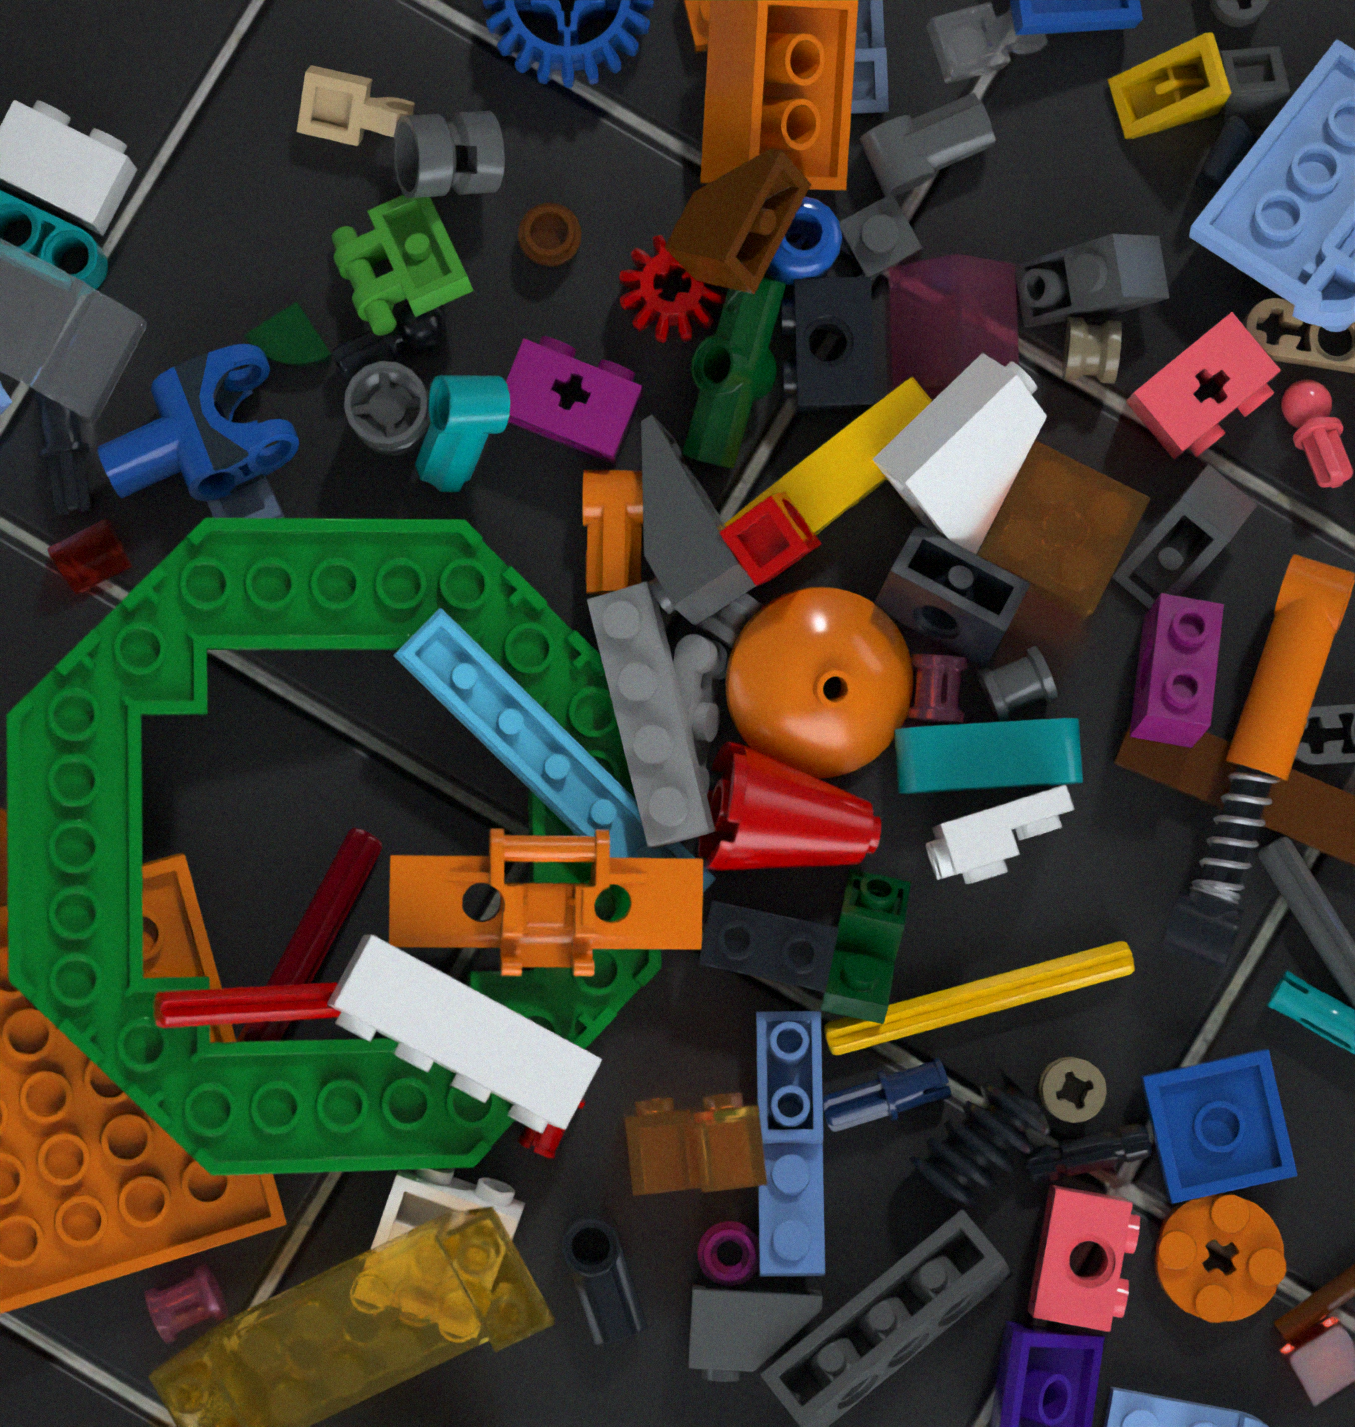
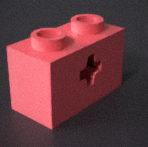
M1231 312L1138 388L1126 403L1174 460L1188 448L1197 458L1226 434L1219 423L1229 414L1238 409L1246 417L1274 394V391L1267 383L1281 369L1233 312ZM1214 380L1220 387L1214 395V399L1208 398L1200 403L1194 396V393L1200 387V383L1205 385Z

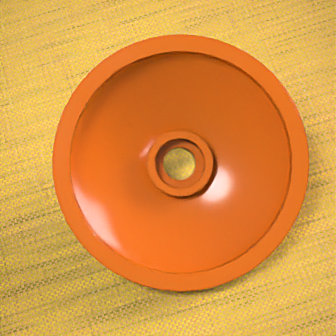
M808 587L786 593L772 600L754 614L734 643L726 670L725 685L728 709L736 730L749 748L816 778H831L853 772L879 756L894 740V730L901 729L906 719L913 693V668L907 644L892 619L880 607L858 594L833 587ZM837 676L841 683L840 692L836 697L827 699L823 693V686L829 678Z

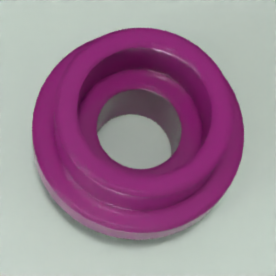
M722 1221L711 1226L703 1234L698 1245V1262L703 1273L713 1282L723 1286H736L748 1281L759 1268V1239L748 1226L737 1221ZM734 1241L741 1247L742 1256L735 1264L728 1265L719 1260L717 1250L723 1242Z

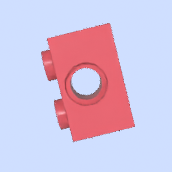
M1049 1184L1027 1311L1033 1318L1110 1332L1113 1317H1123L1128 1299L1129 1280L1120 1278L1124 1252L1134 1254L1140 1230V1216L1131 1214L1132 1202L1126 1198ZM1086 1241L1097 1243L1102 1251V1262L1099 1268L1089 1275L1073 1273L1069 1258L1074 1247Z

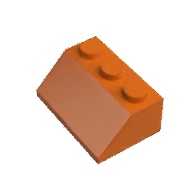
M858 0L710 1L700 183L709 184L765 151L774 148L782 150L810 182L811 186L809 189L846 190Z

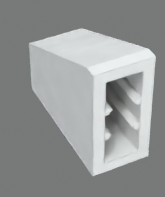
M982 353L872 459L924 527L977 554L1047 417L1032 396L1038 389L1037 385L1016 363L1011 361L1004 367Z

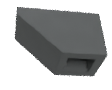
M1110 234L1014 265L1024 327L1068 321L1069 317L1085 319L1117 314L1169 299L1159 236Z

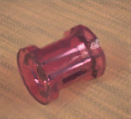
M913 654L911 665L917 668L914 707L907 709V719L934 723H964L965 713L958 709L961 672L968 669L969 659L946 655Z
M206 1264L195 1268L194 1276L162 1291L156 1287L145 1291V1300L151 1318L160 1336L167 1344L178 1339V1332L210 1317H214L219 1321L228 1316L223 1294L213 1273Z

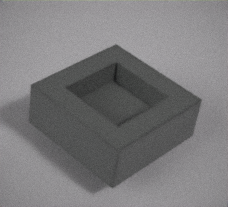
M893 193L839 222L842 240L862 277H871L872 280L922 252L923 248Z

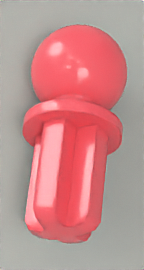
M1305 379L1291 384L1283 394L1281 410L1286 421L1293 427L1298 428L1293 435L1295 447L1304 450L1315 480L1321 488L1331 487L1333 489L1343 485V482L1352 477L1353 468L1340 438L1343 432L1341 420L1336 417H1329L1332 411L1331 395L1324 385L1315 380Z

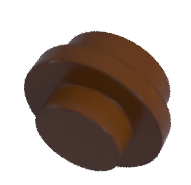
M542 203L531 208L522 218L518 230L522 251L531 261L541 266L555 267L568 262L577 253L581 244V227L577 217L570 209L557 203Z

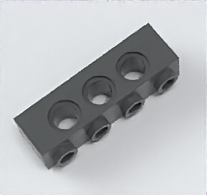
M962 1209L767 1368L760 1376L800 1427H828L1013 1274L1004 1258Z

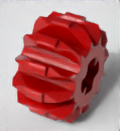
M662 235L653 237L655 257L651 258L644 250L635 248L631 252L632 261L641 271L628 269L620 272V283L628 288L635 289L620 297L621 308L623 310L642 308L633 320V327L637 331L646 329L653 320L657 321L655 329V340L657 342L664 343L666 341L669 325H678L679 337L683 342H688L692 340V328L689 321L693 319L702 328L709 330L714 325V319L703 306L712 308L723 307L725 294L710 288L715 286L713 284L695 280L664 248L666 245L665 239ZM670 276L682 278L683 290L690 287L689 293L678 292L674 302L663 299L662 288L655 290L656 285H667Z

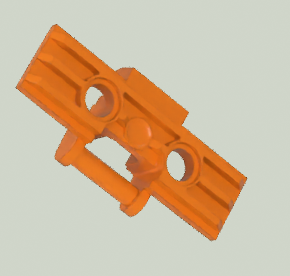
M490 828L489 856L390 855L389 944L394 947L500 948L499 967L501 976H521L522 967H571L573 976H594L592 949L702 950L703 858L610 857L609 830H595L594 836L504 835V829ZM504 861L592 862L591 880L588 883L504 882ZM477 883L490 884L498 891L500 896L498 911L486 920L470 918L462 907V898L465 891ZM609 884L623 887L630 899L627 913L616 921H604L596 916L594 910L598 894L609 887Z

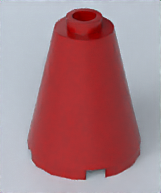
M727 742L721 746L714 759L711 771L720 772L722 776L717 782L714 791L708 790L707 794L715 832L698 836V854L701 857L707 858L703 863L704 869L722 871L857 865L863 861L866 853L873 854L876 851L881 835V818L873 815L871 802L742 744Z

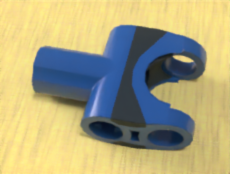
M251 344L227 346L196 356L158 375L152 382L150 390L161 418L98 446L101 463L117 494L124 498L181 472L191 497L201 501L217 500L256 483L290 461L297 453L300 443L295 428L289 421L272 419L258 423L257 420L247 423L232 422L234 411L241 401L253 393L252 389L262 384L270 373L269 363L264 351L258 346ZM251 364L250 366L244 369L233 370L239 366ZM274 441H279L278 443L272 446L264 448L265 446Z

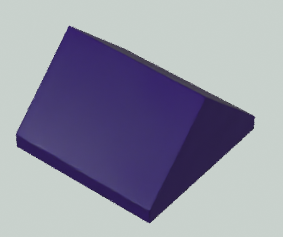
M1005 1321L990 1427H1092L1105 1337Z

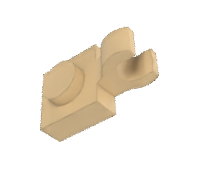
M311 65L305 72L297 132L358 146L363 140L364 129L394 137L397 121L401 116L413 115L415 103L393 97L371 98L372 79Z

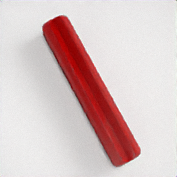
M338 983L159 992L154 998V1019L157 1026L170 1028L338 1018L341 1012L327 1005Z

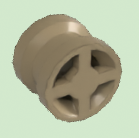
M1069 317L1063 348V379L1078 380L1082 375L1096 376L1101 383L1115 384L1121 350V321L1106 320L1098 326L1088 325L1083 318Z
M1071 1056L1058 1058L1049 1063L1040 1074L1037 1086L1039 1099L1045 1110L1056 1118L1071 1123L1084 1122L1097 1115L1104 1105L1107 1094L1106 1082L1100 1070L1089 1061Z

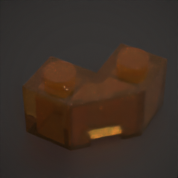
M741 1092L704 1096V1106L674 1109L673 1097L636 1101V1113L622 1115L630 1190L633 1196L698 1188L701 1192L768 1185L759 1105L755 1103L743 1104Z

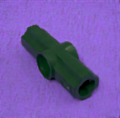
M764 276L755 294L728 288L715 336L704 339L696 348L692 358V377L700 391L684 444L683 455L717 466L734 469L752 403L764 398L771 390L775 381L776 363L768 346L785 290V282Z

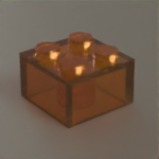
M1035 440L976 555L1031 583L1027 591L1086 619L1094 612L1150 497Z

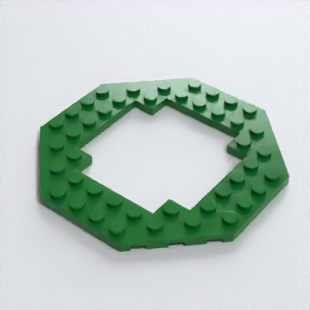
M205 518L6 716L8 981L211 1176L474 1168L491 1150L493 1143L515 1121V1119L508 1116L513 1104L493 1093H490L486 1103L460 1091L451 1085L456 1074L433 1062L430 1070L426 1072L393 1054L399 1043L390 1038H372L371 1041L366 1039L210 1042V1025L161 1028L157 1026L154 1019L155 995L166 991L210 989V977L143 978L141 715H206L207 650H399L439 608H442L636 799L601 655L576 630H572L547 605L548 602L512 566L508 567L482 541L483 537L466 520ZM528 788L529 835L577 836ZM529 862V882L588 883L591 880L592 862ZM609 884V887L602 890L595 900L594 910L596 916L604 921L619 920L629 909V895L623 887ZM592 949L594 976H573L571 967H531V970H522L521 976H501L500 971H467V986L585 1050L617 1016L616 1013L662 968L661 949Z

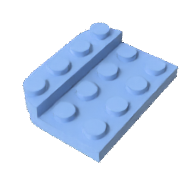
M1338 39L1335 40L1191 225L1189 234L1191 239L1295 305L1293 317L1308 324L1322 326L1331 332L1344 331L1352 323H1355V50Z

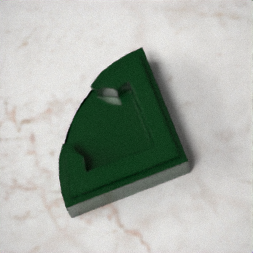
M297 301L244 335L251 345L258 346L264 351L266 358L284 365L314 366L333 358Z

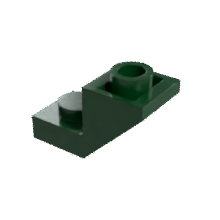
M849 868L836 928H839L826 991L823 993L821 1011L884 1024L889 1006L895 960L906 922L911 888L910 881Z

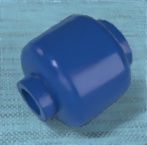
M804 197L766 271L768 275L792 286L794 279L822 278L827 275L839 255L842 242L840 223L832 210L817 199ZM790 240H797L796 243L788 242V241H790ZM803 244L806 246V249H807V250H804V251H803V250L801 249V247L803 246Z

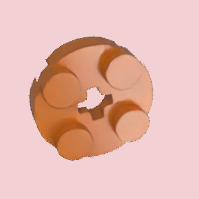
M1219 1193L1180 1202L1164 1218L1158 1232L1160 1235L1156 1243V1255L1154 1254V1269L1161 1287L1167 1296L1185 1312L1210 1323L1237 1321L1251 1316L1271 1300L1279 1283L1284 1279L1286 1273L1284 1244L1276 1224L1256 1203L1234 1194ZM1212 1240H1216L1221 1246L1232 1243L1236 1253L1230 1258L1233 1267L1226 1273H1223L1218 1268H1214L1209 1272L1204 1268L1202 1262L1210 1256L1205 1246Z

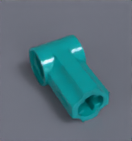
M438 375L434 378L428 397V412L431 423L414 464L420 480L432 484L440 492H460L463 483L471 479L488 434L503 432L508 423L510 394L507 383L500 376Z

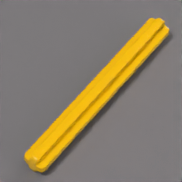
M1117 941L890 1004L884 1024L849 1016L829 1021L824 1025L826 1041L833 1055H842L1130 975L1135 971L1134 959L1127 942Z

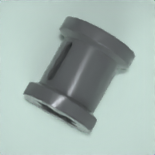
M1036 645L1026 650V657L993 671H990L987 667L976 671L985 699L997 722L1007 720L1010 711L1038 699L1045 698L1050 702L1058 698L1051 672Z

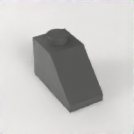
M1208 464L1117 569L1112 578L1149 609L1161 593L1180 596L1231 541L1257 504Z
M693 1283L689 1368L701 1369V1379L721 1382L739 1381L740 1371L754 1372L822 1310L823 1296L821 1290Z

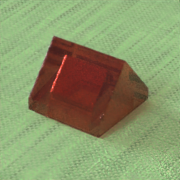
M108 517L47 548L50 557L75 595L132 567L130 559Z

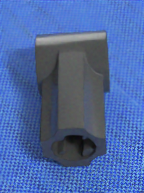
M975 92L914 119L910 115L891 119L872 128L859 138L885 197L892 193L894 196L908 192L932 179L936 175L935 171L991 148L996 143L989 116Z

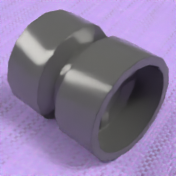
M491 111L452 113L447 122L440 114L401 116L397 121L393 146L394 166L397 181L406 198L446 196L451 186L458 195L498 191L504 176V141L498 120Z
M380 361L365 366L352 377L345 391L344 409L349 424L369 449L381 455L400 456L414 451L423 443L431 423L428 412L429 395L422 381L411 369L397 362Z

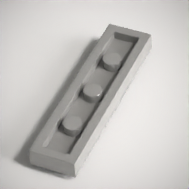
M646 581L588 599L592 623L647 846L656 849L715 832L659 604L648 582Z

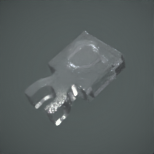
M991 2L933 17L926 25L946 84L1003 69L1011 61L1008 51L1017 54H1030L1042 50L1048 43L1045 34H1035L1032 36L1015 35L1011 8L1005 15L995 17Z

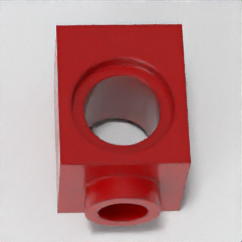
M785 491L770 495L719 532L756 586L772 580L822 544Z

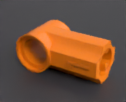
M584 470L582 507L583 526L587 527L585 572L587 594L604 595L640 584L643 527L642 470Z

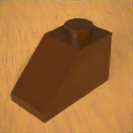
M771 148L693 192L664 248L695 280L755 294L811 184L782 150Z

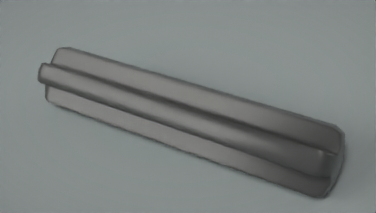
M1280 837L1264 846L1258 852L1259 859L1349 1004L1355 1009V942L1291 839Z

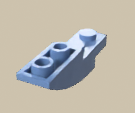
M821 1011L756 1012L760 1277L825 1276Z

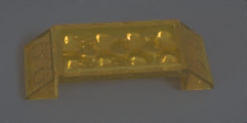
M493 1206L449 1212L438 1216L222 1321L153 1370L148 1377L177 1427H309L487 1341H490L495 1352H498L554 1325L555 1318Z

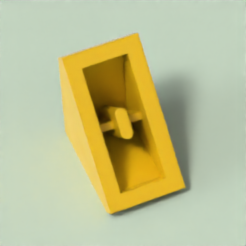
M1204 33L1108 79L1125 139H1134L1217 115L1231 95L1213 33Z

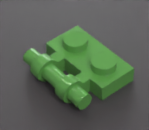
M402 195L368 210L367 212L375 229L359 237L354 228L350 226L341 227L332 234V242L336 248L334 262L340 275L350 280L355 291L352 296V302L358 316L362 320L369 322L375 335H386L395 329L397 324L392 309L394 304L407 299L415 317L473 291L468 276L430 197L406 198L405 195ZM389 258L394 270L376 278L373 271L375 263Z

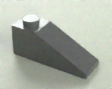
M651 414L641 421L644 556L656 576L648 582V585L659 604L668 614L677 610L696 626L756 585L719 534L726 526L685 455L682 454L683 452L674 436Z

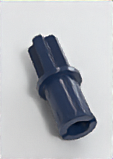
M936 1058L932 1062L887 1076L882 1070L876 1072L877 1079L825 1095L823 1097V1114L830 1130L837 1132L888 1115L891 1121L898 1120L899 1112L941 1099H949L952 1097L949 1085H946L949 1081L940 1058Z

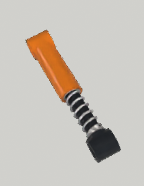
M1293 554L1279 591L1274 610L1275 616L1225 760L1236 765L1237 768L1235 772L1228 775L1231 782L1228 794L1220 797L1224 807L1221 815L1213 818L1217 828L1214 837L1206 840L1210 849L1207 858L1199 861L1203 868L1201 876L1192 881L1193 887H1190L1191 891L1181 890L1168 923L1162 950L1223 971L1225 970L1244 915V909L1236 907L1239 905L1237 900L1241 899L1239 895L1240 890L1244 889L1240 880L1244 869L1252 867L1247 859L1251 848L1259 846L1254 838L1258 826L1266 824L1262 814L1265 805L1273 803L1271 797H1269L1272 784L1278 783L1280 780H1288L1334 636L1338 633L1355 583L1354 572Z

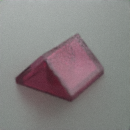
M954 254L889 268L893 390L910 377H914L926 394H939L982 353L1004 367L1011 361L1019 366L1015 264Z

